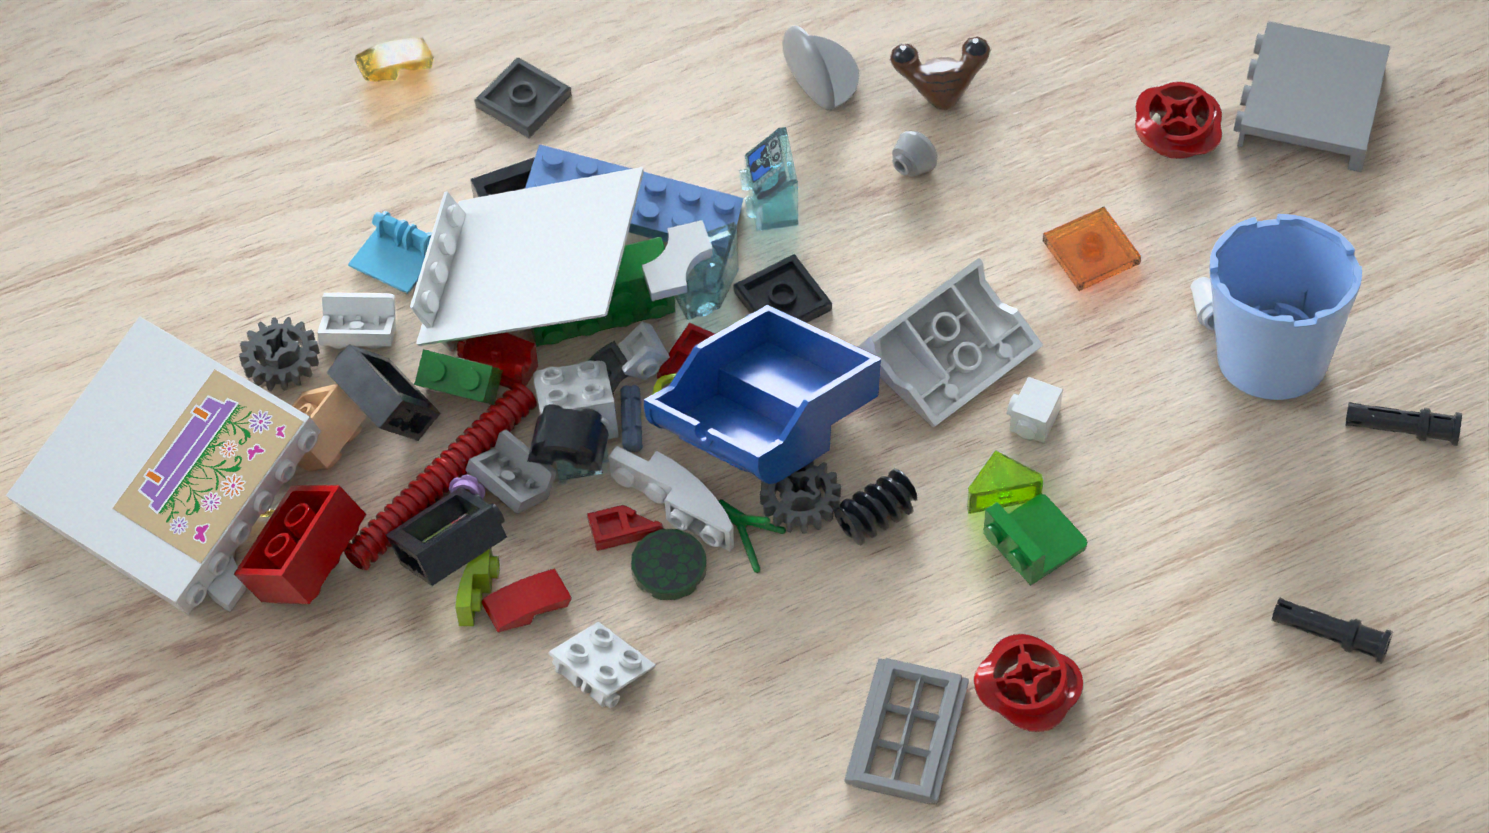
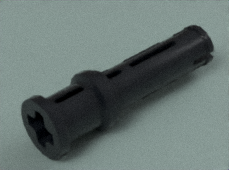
M1349 402L1345 426H1359L1416 435L1419 441H1426L1427 438L1450 441L1451 445L1457 446L1461 430L1462 413L1456 412L1455 415L1433 413L1430 408L1420 409V412L1405 411Z
M1283 598L1278 599V605L1275 606L1272 615L1273 622L1329 639L1341 644V648L1346 652L1351 653L1355 650L1375 657L1377 663H1383L1393 631L1387 629L1385 632L1362 625L1361 620L1356 618L1354 620L1350 619L1348 622L1294 604Z

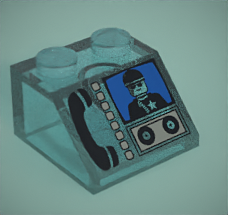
M781 127L745 154V169L739 170L741 189L748 190L749 197H745L747 218L754 217L756 231L798 226V181L786 127Z

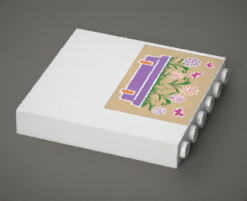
M139 316L6 496L25 513L189 615L193 608L204 600L207 589L216 576L225 571L229 558L237 547L248 539L252 526L260 515L271 507L274 496L283 483L288 482L292 478L296 465L304 454L315 446L321 430L310 416Z

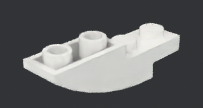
M619 446L615 447L609 456L611 477L618 484L627 488L633 487L645 493L655 503H664L666 520L675 528L682 531L688 530L700 536L710 546H720L728 551L733 549V525L726 511L710 490L690 471L658 451L647 461Z

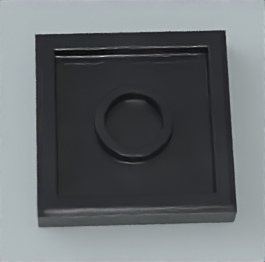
M795 254L733 284L734 293L750 314L769 305L808 323L832 310L831 300Z

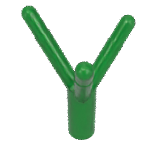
M718 500L726 511L731 523L738 529L753 571L759 573L761 568L746 527L749 525L779 534H785L786 528L782 526L775 527L770 523L769 517L746 515L726 501Z

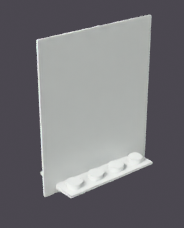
M642 167L468 199L458 203L448 192H444L410 308L422 322L416 344L424 346L442 343L450 351H453L456 340L607 316L644 169Z

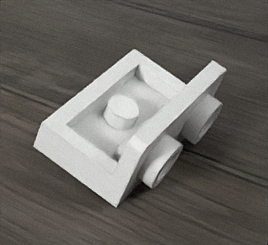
M323 294V317L318 330L319 346H331L337 349L345 348L349 344L366 346L370 349L391 347L397 326L395 296L393 294Z

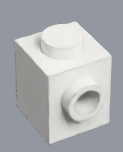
M1028 377L1020 394H1013L1008 404L1006 414L1011 416L1010 431L1017 433L1024 439H1033L1044 443L1060 412L1063 389Z

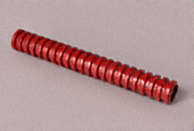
M513 383L510 390H506L502 397L495 401V405H490L487 412H483L479 416V420H475L471 427H467L464 430V435H459L456 438V443L452 442L449 444L448 450H443L440 453V458H435L432 461V465L425 467L424 473H419L416 476V481L412 480L408 484V488H403L400 496H395L392 499V504H387L384 507V512L379 511L376 515V520L371 519L368 522V527H363L359 531L360 535H356L351 540L352 543H348L344 550L347 559L358 569L367 571L371 566L370 562L375 563L379 559L378 554L383 555L387 551V547H392L386 534L433 505L435 500H440L443 497V493H448L450 491V482L454 478H461L467 474L465 470L469 459L491 450L490 447H495L500 432L504 430L511 432L514 429V425H518L522 418L530 413L529 410L536 408L537 401L534 394L526 386L520 383Z

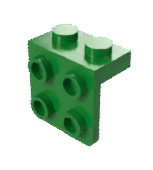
M1038 494L1009 514L998 502L985 509L983 534L1030 586L1087 548L1085 536L1045 494Z

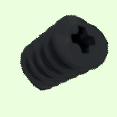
M894 468L888 473V476H882L876 480V484L870 483L864 488V492L857 491L853 494L852 500L845 499L840 503V507L834 506L833 511L838 524L845 534L861 546L865 543L863 531L871 538L877 536L874 524H877L883 530H887L889 528L887 516L898 523L901 520L899 509L907 515L912 514L914 511L911 501L917 500V493L909 478L902 471Z

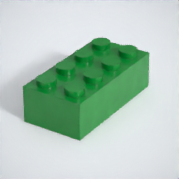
M657 237L625 245L607 316L531 328L536 347L546 344H557L562 340L579 336H590L599 331L615 327H626L635 322L652 318L659 319L668 314L675 313L674 296L651 300L642 273V265L655 260L665 250L662 238Z

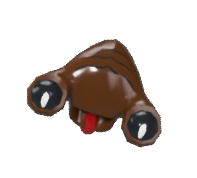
M972 37L968 38L962 45V57L959 61L952 57L929 59L925 64H922L916 48L911 44H899L892 49L890 62L895 70L906 78L929 103L938 109L946 111L954 107L961 99L975 75L987 63L991 49L985 39Z

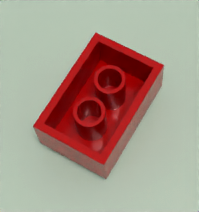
M291 485L234 572V575L261 602L311 604L312 600L319 595L321 586L331 570L338 565L340 556L348 543L357 535L359 526L367 514L340 485Z

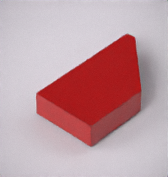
M689 322L668 353L670 357L660 366L657 372V379L664 375L678 373L695 345L710 338L715 333Z
M625 505L587 513L589 527L597 551L640 541L648 534L664 529L661 522L657 520L653 522L637 514L636 510Z

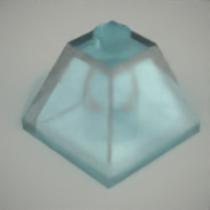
M735 222L707 232L712 245L713 256L698 263L690 271L686 281L687 293L675 295L687 320L711 314L714 310L720 309L739 270L738 238Z

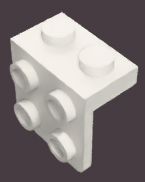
M584 361L580 364L562 367H547L534 372L533 378L540 415L543 412L544 406L549 404L559 405L563 409L578 411L593 409L602 415L601 422L608 430V439L619 437L614 399L605 362Z

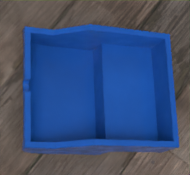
M767 305L695 345L670 385L644 399V412L650 424L678 435L679 439L740 470L754 474L765 483L774 484L830 451L831 425L878 397L881 358Z

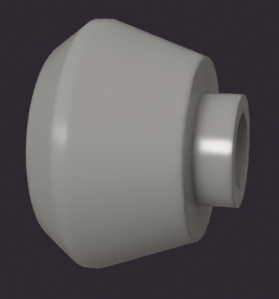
M905 131L900 135L892 151V163L895 169L900 174L911 177L932 171L937 164V152L932 142L925 135L917 131Z

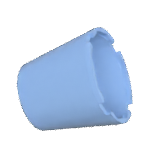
M1278 214L1277 219L1257 222L1256 217L1244 220L1228 229L1214 245L1209 270L1218 364L1225 378L1239 390L1263 399H1291L1312 391L1325 377L1362 280V266H1359L1354 255L1355 249L1339 232L1324 223L1307 217Z

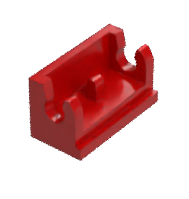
M507 332L467 338L466 342L459 340L457 344L458 358L503 370L500 385L510 389L513 383L527 386L534 372L539 367L536 344Z

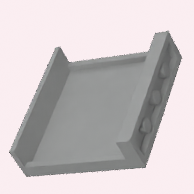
M1268 21L1265 34H1258L1253 54L1259 55L1258 60L1251 59L1247 79L1252 80L1251 86L1244 85L1240 105L1246 106L1245 111H1238L1233 131L1240 132L1237 146L1243 147L1246 134L1349 155L1351 157L1348 170L1362 172L1390 46Z

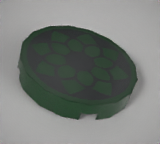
M661 529L648 534L637 543L632 553V575L636 585L643 592L645 590L651 593L652 597L660 600H677L690 595L697 589L696 586L700 584L701 580H704L706 576V553L701 543L691 534L678 529Z

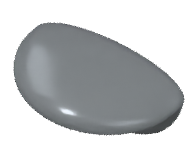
M791 26L786 30L782 44L783 54L788 67L802 89L813 101L827 110H833L845 104L855 93L859 82L858 66L852 55L838 43L824 37L808 35L799 26Z

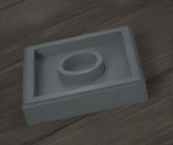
M517 57L475 99V106L520 134L530 138L572 95L571 87Z

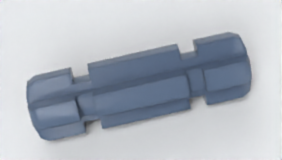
M625 385L620 390L623 449L629 452H639L643 448L640 388L636 385Z

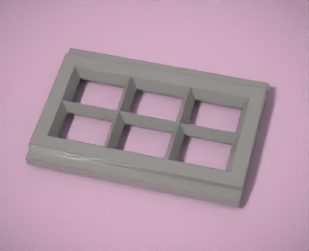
M878 658L845 776V783L851 784L852 787L917 802L938 804L969 678L962 677L960 674L886 658V660ZM896 677L917 681L910 708L889 704ZM924 683L945 687L938 714L917 710ZM886 711L907 715L900 743L879 739ZM915 717L936 722L929 750L908 745ZM877 746L898 751L891 778L869 774ZM905 753L927 757L920 785L898 780Z

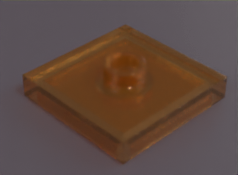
M1101 207L1043 233L1042 241L1078 291L1141 263V255L1105 207Z

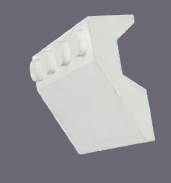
M977 258L857 347L881 358L880 378L931 427H935L1041 348L1043 344L1020 312L1002 303L985 280L984 264L980 258Z

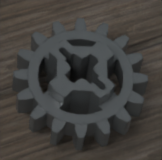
M273 317L269 326L259 322V331L257 333L251 330L246 332L248 341H241L242 353L239 354L245 376L247 378L253 377L254 384L257 386L266 382L269 391H272L276 384H281V388L285 391L288 388V383L292 381L297 386H300V377L304 375L311 378L313 375L311 366L319 365L317 357L320 354L318 342L315 340L313 330L306 331L305 324L302 321L293 326L291 317H287L283 324H278L276 317Z
M813 460L785 479L774 484L761 481L760 504L763 505L764 516L769 517L773 515V525L775 527L783 522L786 523L787 532L789 533L792 532L795 526H800L803 534L807 533L808 525H813L817 530H820L821 519L831 522L833 520L834 506L840 507L841 484H837L836 472L827 474V463L825 462L817 467L814 465ZM820 487H822L825 492L824 498L821 497V491L819 490ZM777 491L780 492V498H782L780 502L775 495Z

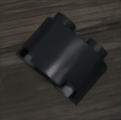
M555 404L544 406L542 414L537 418L527 462L553 465L555 461L563 460L571 463L575 468L601 471L609 436L606 426L601 422L602 415L593 409L578 411L563 409Z

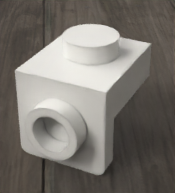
M641 322L618 344L628 361L622 366L624 374L646 380L656 374L660 366L670 357L652 325Z

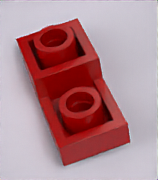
M554 568L511 583L484 597L481 603L499 633L530 625L535 615L566 608L572 597Z

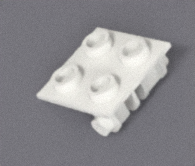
M599 622L549 651V655L553 657L552 664L556 666L555 671L570 680L575 687L582 685L581 691L585 694L591 692L590 696L602 707L608 706L613 708L620 699V696L616 693L617 691L655 668L653 662Z

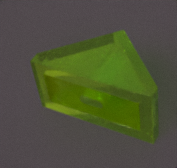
M995 450L968 487V514L985 511V509L996 502L1003 508L1026 503L1038 494H1042V474Z

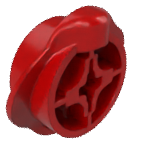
M1170 82L1162 86L1148 88L1138 96L1135 105V129L1137 136L1143 144L1158 154L1173 159H1184L1212 152L1220 144L1222 139L1221 107L1213 96L1197 85L1188 82ZM1156 113L1160 116V125L1151 120ZM1197 116L1206 121L1202 128L1197 124Z
M1014 634L1000 640L994 646L991 653L978 666L973 679L976 694L986 707L998 712L1016 727L1031 732L1047 731L1060 724L1067 712L1079 700L1084 688L1082 673L1078 665L1071 658L1059 653L1045 641L1027 634ZM1033 661L1041 662L1046 665H1038L1035 664ZM1017 664L1013 671L1005 673L1010 667ZM1032 681V684L1026 685L1025 682ZM1053 688H1057L1050 697L1040 702L1041 697L1053 692ZM1010 700H1020L1025 704L1015 703Z

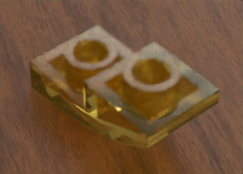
M409 38L369 48L355 55L354 61L365 81L381 82L383 80H397L400 69H431L434 56L423 38Z

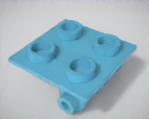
M387 211L383 213L377 212L372 219V224L376 226L375 231L348 263V266L408 294L418 282L432 232L426 233L417 229V226L414 224L409 225L408 221L404 219L400 221L393 218Z

